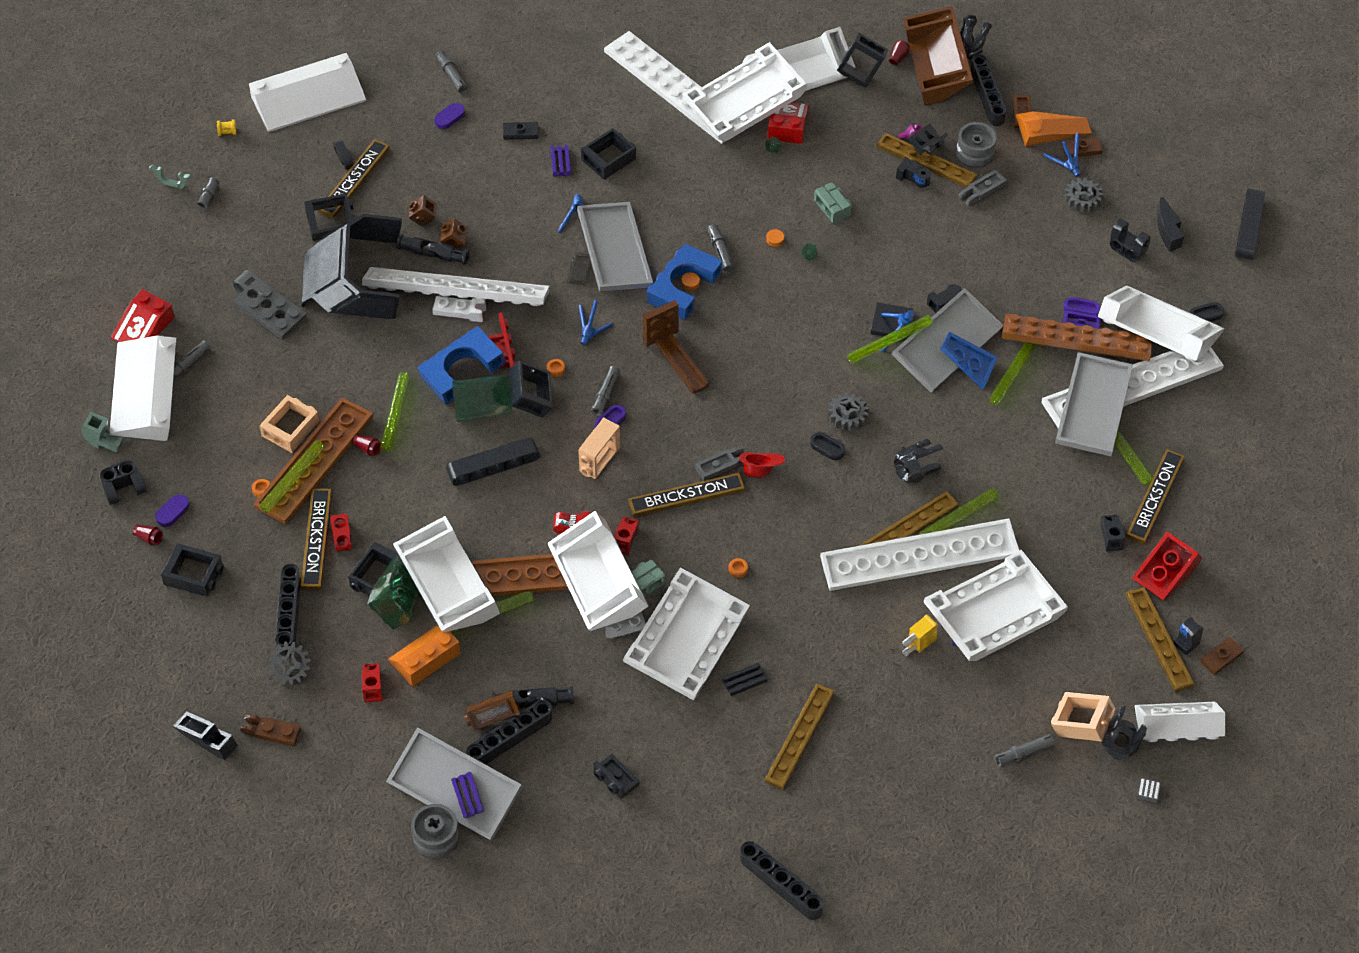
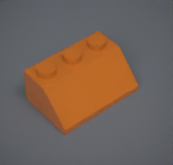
M435 626L391 656L388 661L413 687L460 654L459 641L450 631L442 632L439 626Z

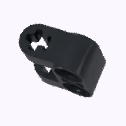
M1119 218L1112 228L1110 246L1114 251L1131 262H1136L1147 252L1151 237L1144 232L1135 236L1128 231L1129 223Z
M127 460L102 469L100 472V479L109 505L119 502L116 490L133 484L137 495L147 492L140 472L132 461Z

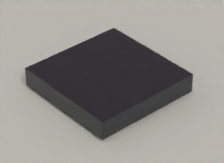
M877 302L870 334L890 338L899 326L898 318L884 317L882 313L901 314L909 310L913 311V308ZM909 325L903 327L895 339L906 340Z

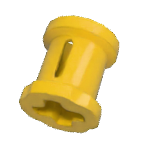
M235 119L230 122L217 121L218 136H222V134L236 135Z

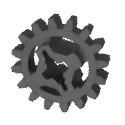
M1077 178V182L1071 180V183L1067 184L1065 189V202H1069V207L1074 206V210L1080 208L1081 212L1084 209L1090 212L1091 208L1097 209V205H1101L1104 194L1102 193L1103 189L1099 188V183L1093 184V180L1087 181V178H1084L1083 181Z
M845 393L844 397L838 394L837 399L832 398V402L828 405L830 422H835V427L840 425L841 430H844L845 427H848L849 431H851L852 427L859 429V424L864 425L865 420L868 419L869 407H866L867 402H861V396L855 398L854 393L851 396Z
M286 641L284 642V647L277 644L278 650L270 651L273 657H267V660L271 661L267 668H272L273 670L269 675L275 674L276 682L282 679V685H285L286 681L293 685V680L295 679L300 683V676H307L304 672L305 669L310 670L306 663L310 662L311 659L305 658L308 651L302 652V645L296 648L295 642L288 646ZM288 650L286 656L282 658L277 657L282 651ZM295 652L299 653L303 663L296 660ZM290 654H292L291 661L294 662V667L290 666L286 673L287 669L283 661L288 660ZM275 664L280 665L283 669L282 675L276 670ZM295 669L300 670L297 675L289 677L291 671Z

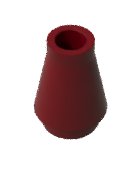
M899 40L895 43L889 58L890 64L897 66L910 52V45L906 41Z
M355 435L352 441L353 445L369 456L378 455L382 448V444L377 438Z
M137 524L133 528V535L150 545H158L162 541L163 532L159 527Z

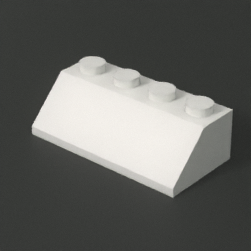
M1216 702L1135 705L1138 729L1142 724L1146 726V736L1143 740L1147 742H1156L1158 739L1177 741L1178 738L1198 740V737L1218 739L1219 736H1225V712Z

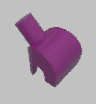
M912 123L905 132L898 134V138L901 140L907 139L922 129V126L920 124L913 126L914 123Z

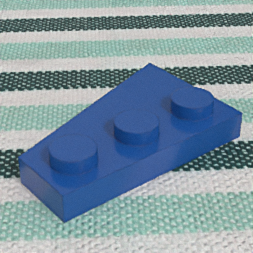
M949 331L940 349L983 389L998 357Z

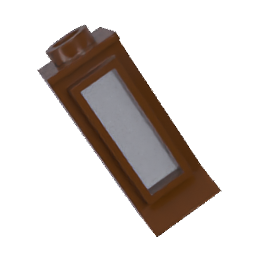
M513 690L467 707V714L464 717L468 727L472 726L473 730L476 731L511 716L520 715V707L516 704Z

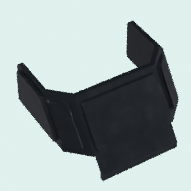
M362 214L361 216L351 218L323 236L322 238L324 239L306 251L304 255L301 307H305V303L314 299L328 313L395 319L399 303L398 294L361 290L348 278L349 239L397 243L402 219Z

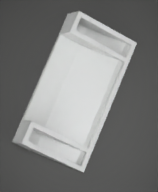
M841 27L825 31L821 37L777 50L806 83L807 89L805 91L848 78L837 71L841 60L848 51ZM756 53L747 55L743 63L756 56ZM850 57L847 64L856 68L852 57Z
M347 53L249 83L251 98L268 132L366 101L353 64Z
M1125 286L1105 296L1098 315L1108 324H1115L1184 355L1186 359L1191 361L1203 357L1224 330V328L1129 286Z
M153 336L118 342L109 435L167 441L170 427L176 338Z
M596 511L548 542L549 548L589 631L632 618L648 607L606 520Z
M446 516L393 543L442 632L481 624L500 614L493 597L487 587L485 588Z

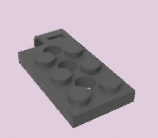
M245 270L232 282L234 289L240 293L233 300V304L280 339H283L306 318V312L248 270ZM250 293L258 295L256 298L248 297ZM268 303L271 307L263 308L262 305ZM277 314L285 315L283 319H278L275 316Z

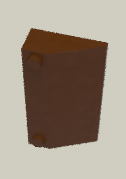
M953 6L903 18L924 106L942 102L973 82Z

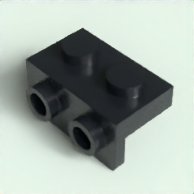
M613 754L601 763L597 760L593 763L594 776L599 781H603L607 785L608 790L620 799L640 785V780Z

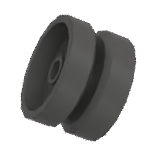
M980 122L964 125L958 134L956 148L958 159L971 167L988 165L993 160L997 135L994 129Z
M442 804L426 805L419 809L412 818L411 830L415 848L422 855L429 858H440L447 856L455 849L459 841V830L456 815L450 808Z

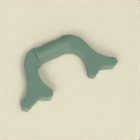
M152 164L149 168L157 175L162 184L178 189L184 188L186 181L192 177L191 174L179 172L178 178L180 181H176L164 176L163 167H157Z

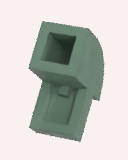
M91 411L82 425L83 437L96 448L102 446L117 452L125 437L109 435L108 418Z

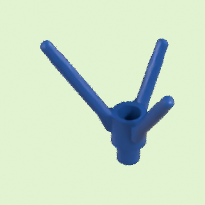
M1076 133L1073 158L1065 141L1062 144L1068 156L1066 162L1049 154H1043L1048 159L1063 165L1067 169L1069 168L1075 177L1081 174L1078 164L1079 133Z
M576 194L574 196L573 205L561 224L558 233L562 232L573 212L577 211L578 206L584 205L581 195Z
M594 300L588 325L585 323L583 307L579 305L582 324V339L580 343L583 345H587L592 337L613 326L611 322L597 330L592 327L598 303L597 300Z
M912 310L901 314L882 313L884 317L898 318L899 326L881 351L885 352L903 327L909 325L911 334L915 332L912 324L914 316Z

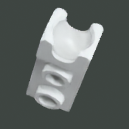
M436 296L433 315L483 322L482 311H486V302L476 298L466 300Z

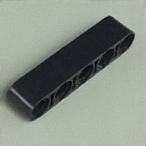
M981 54L974 55L970 71L990 124L1001 126L1005 122L1006 115L1004 101L987 58Z
M1247 189L1235 257L1250 260L1254 258L1265 191Z
M524 438L450 462L446 466V470L452 484L460 486L537 461L540 458V453L533 438Z
M291 563L283 566L280 578L275 642L276 646L279 644L281 647H284L283 644L286 641L288 646H291L293 642L296 644L301 578L299 568ZM284 650L279 654L286 656L288 650Z
M546 700L537 701L520 712V715H515L470 744L466 749V754L470 757L480 755L474 759L486 765L548 725L552 721V705Z
M747 841L742 844L740 861L748 870L810 920L820 918L823 910V899L820 895L757 843ZM746 853H753L754 855H753V856H747V855H745V854H746ZM764 865H765V866H768V867H770V868H769V869H763V868H761V866H764ZM777 879H784L785 882H778ZM793 892H800L801 895L796 896ZM810 905H815V906H817L818 908H817V909H811V908H809V906H810Z

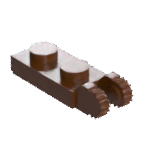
M246 714L244 720L258 725L257 729L250 725H241L240 731L244 734L295 746L301 730V726L298 724L265 717L260 718L254 714Z

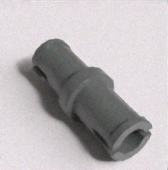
M211 177L206 187L202 189L201 197L196 204L199 209L206 210L210 201L214 199L215 191L220 184L217 178Z

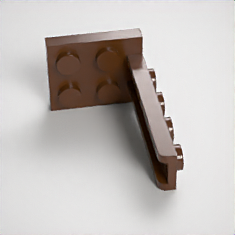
M673 300L643 314V343L646 347L656 344L691 393L694 394L709 387V383L674 337V334L679 332V304L676 300Z

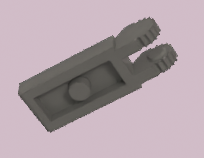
M994 170L969 184L968 187L959 193L958 197L960 199L968 197L966 204L971 206L978 200L1007 185V180L997 170Z
M737 446L730 450L722 451L697 462L695 469L703 481L711 479L737 466L744 465L739 457H737L743 454L744 449L741 446Z

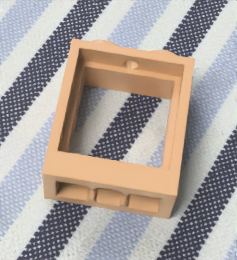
M287 395L261 423V435L292 453L319 423L318 411L312 406L303 404L299 399ZM289 409L306 417L291 435L275 427Z
M603 418L579 448V471L584 476L596 479L619 450V425Z
M1065 692L1062 700L1059 702L1057 712L1052 718L1051 725L1059 737L1102 741L1115 712V707L1109 696ZM1073 708L1096 709L1090 724L1067 722Z

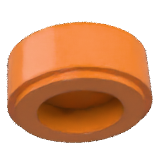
M777 229L770 230L766 235L767 244L772 247L781 246L784 243L783 232Z
M690 272L682 276V287L684 289L692 291L699 287L700 278L697 274Z
M553 359L547 363V371L550 372V376L560 377L565 373V363L562 360Z
M266 479L256 480L252 484L254 496L259 498L270 485V482Z
M741 558L733 559L729 563L730 575L735 578L744 577L748 573V563Z

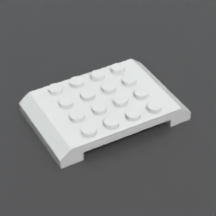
M770 42L755 50L756 56L702 88L696 85L682 94L685 101L718 140L733 138L800 98L807 89L803 79Z
M1022 550L1006 557L1004 563L945 592L940 590L924 599L925 605L969 661H977L1050 624L1061 617L1068 608Z
M680 567L650 619L626 653L623 662L694 700L741 624L750 605Z

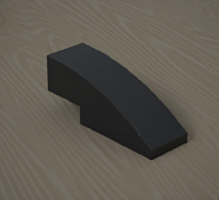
M1161 197L1157 210V223L1160 236L1170 252L1182 247L1184 235L1179 230L1181 220L1165 198Z
M187 711L174 725V728L185 737L223 760H226L238 746L232 735L219 730L214 723Z

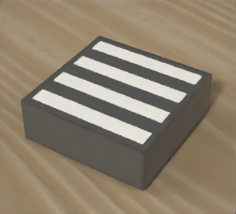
M1140 777L1136 799L1157 803L1161 782Z

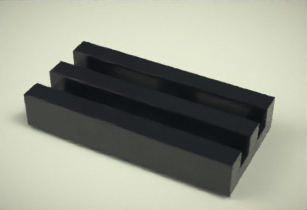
M758 662L722 677V681L730 696L766 683L767 677L764 675V671L760 668ZM757 676H760V678H757V679H755V680H752V681H750V682H747L748 680H750V679H752V678H755V677H757ZM747 682V683L742 684V685H740V686H737V687H735V688H731V687H733V686H735V685H738V684H740V683Z

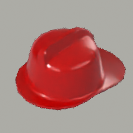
M747 452L739 456L740 461L744 463V475L756 478L767 476L774 466L785 462L784 456L775 453Z

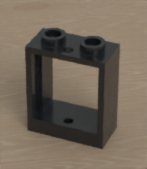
M858 33L841 60L837 71L857 84L867 87L884 61L889 49ZM855 49L877 60L868 75L847 64Z
M614 128L581 148V160L604 180L636 159L635 145L625 139ZM613 144L623 154L607 163L597 154Z
M347 193L304 201L313 241L324 239L322 238L323 236L337 228L332 227L318 230L314 211L344 205L347 220L355 217L351 213V210L354 209L352 199H348Z
M519 360L509 369L511 406L542 418L553 408L550 372ZM523 379L536 384L537 396L524 392Z
M373 542L348 575L349 584L354 591L362 592L370 599L383 603L406 573L407 568L397 552ZM375 560L395 569L381 589L361 580Z
M177 543L161 573L164 585L208 597L210 591H213L216 586L218 575H221L224 570V564L222 563L221 555ZM185 558L210 564L203 581L177 575Z

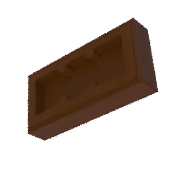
M1013 95L1014 128H1019L1016 114L1031 112L1030 95Z
M1098 137L1079 139L1078 157L1102 154ZM1075 140L1065 141L1073 158Z
M1229 637L1202 657L1200 662L1216 675L1241 656L1244 650Z

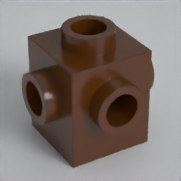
M425 195L410 203L408 218L420 226L431 222L436 217L437 203Z
M455 218L442 226L440 243L455 246L457 249L465 244L468 227Z

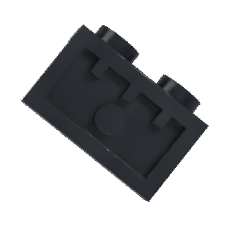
M929 123L910 136L908 140L919 155L925 152L929 154L945 142L944 138L948 134L945 133L939 136Z

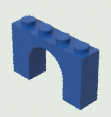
M684 244L681 249L676 251L673 260L667 263L665 270L658 274L655 283L648 287L646 292L648 303L660 307L676 300L679 304V318L686 320L694 309L695 297L675 288L672 285V281L681 275L692 272L697 274L699 278L713 284L722 273V260Z
M478 326L417 367L421 378L445 405L461 395L457 383L448 375L450 367L456 361L463 358L477 359L491 374L506 364L503 352Z

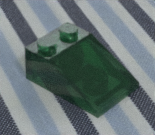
M508 375L452 381L457 422L474 421L512 412Z
M397 556L392 559L372 589L367 603L382 618L384 623L388 624L393 630L411 621L419 590L406 566Z

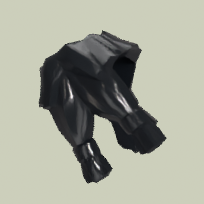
M968 14L963 18V26L960 31L966 57L969 60L974 55L984 51L982 48L985 44L986 36L992 28V24L985 22L980 34L974 38L972 32L977 23V18L972 14Z
M924 439L907 448L902 447L896 453L893 462L898 477L906 483H916L921 481L926 475L940 470L941 464L931 463L920 468L917 459L942 450V445L938 444L926 449L923 447L930 445L931 442L929 439Z
M1126 706L1120 707L1115 717L1111 719L1101 742L1104 750L1114 759L1118 760L1126 759L1128 756L1136 753L1147 731L1146 726L1143 724L1138 730L1135 724L1121 720ZM1118 734H1123L1127 737L1128 746L1119 747L1114 743Z

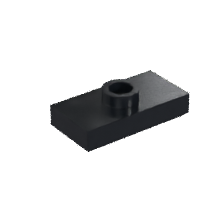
M538 122L503 123V140L538 139Z

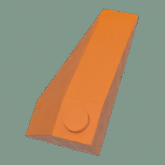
M1034 111L1016 114L1025 146L1074 138L1076 133H1079V137L1092 134L1088 119L1084 117Z

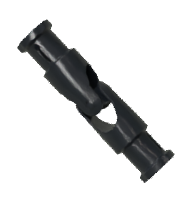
M401 233L397 238L396 248L399 250L401 248L411 250L412 253L430 257L436 256L449 262L453 260L461 262L462 265H466L469 260V249L461 250L452 245L438 244L423 238L406 237ZM426 245H428V252L422 250Z
M573 686L564 689L551 687L513 690L515 702L520 708H527L540 700H546L552 706L568 702L574 704ZM492 692V698L503 693L496 694ZM503 704L501 706L493 708V710H496L497 708L507 707V705Z

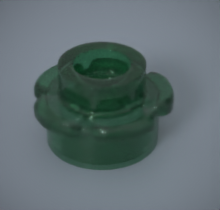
M770 137L765 143L767 151L769 153H778L781 148L780 140L776 137Z
M807 243L801 251V255L804 256L805 260L814 259L818 253L816 245Z

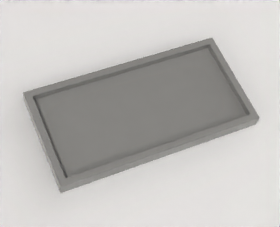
M630 202L578 206L577 211L599 292L648 288L650 285H653Z
M964 288L897 347L891 355L932 393L959 368L940 349L949 331L981 348L1004 325Z
M1078 352L1055 444L1107 456L1112 455L1133 367L1132 364Z
M418 727L386 781L426 805L442 804L450 808L455 813L457 822L491 841L523 787L518 782ZM467 772H472L484 812L465 819L463 818L451 779L457 778L462 774L465 775ZM466 779L465 781L468 787V791L474 809L476 810L478 809L470 786L469 779ZM458 782L467 812H470L461 782Z

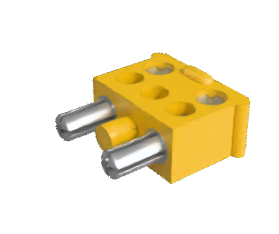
M926 614L909 628V637L902 642L907 647L902 651L905 656H908L915 649L920 653L937 640V623Z

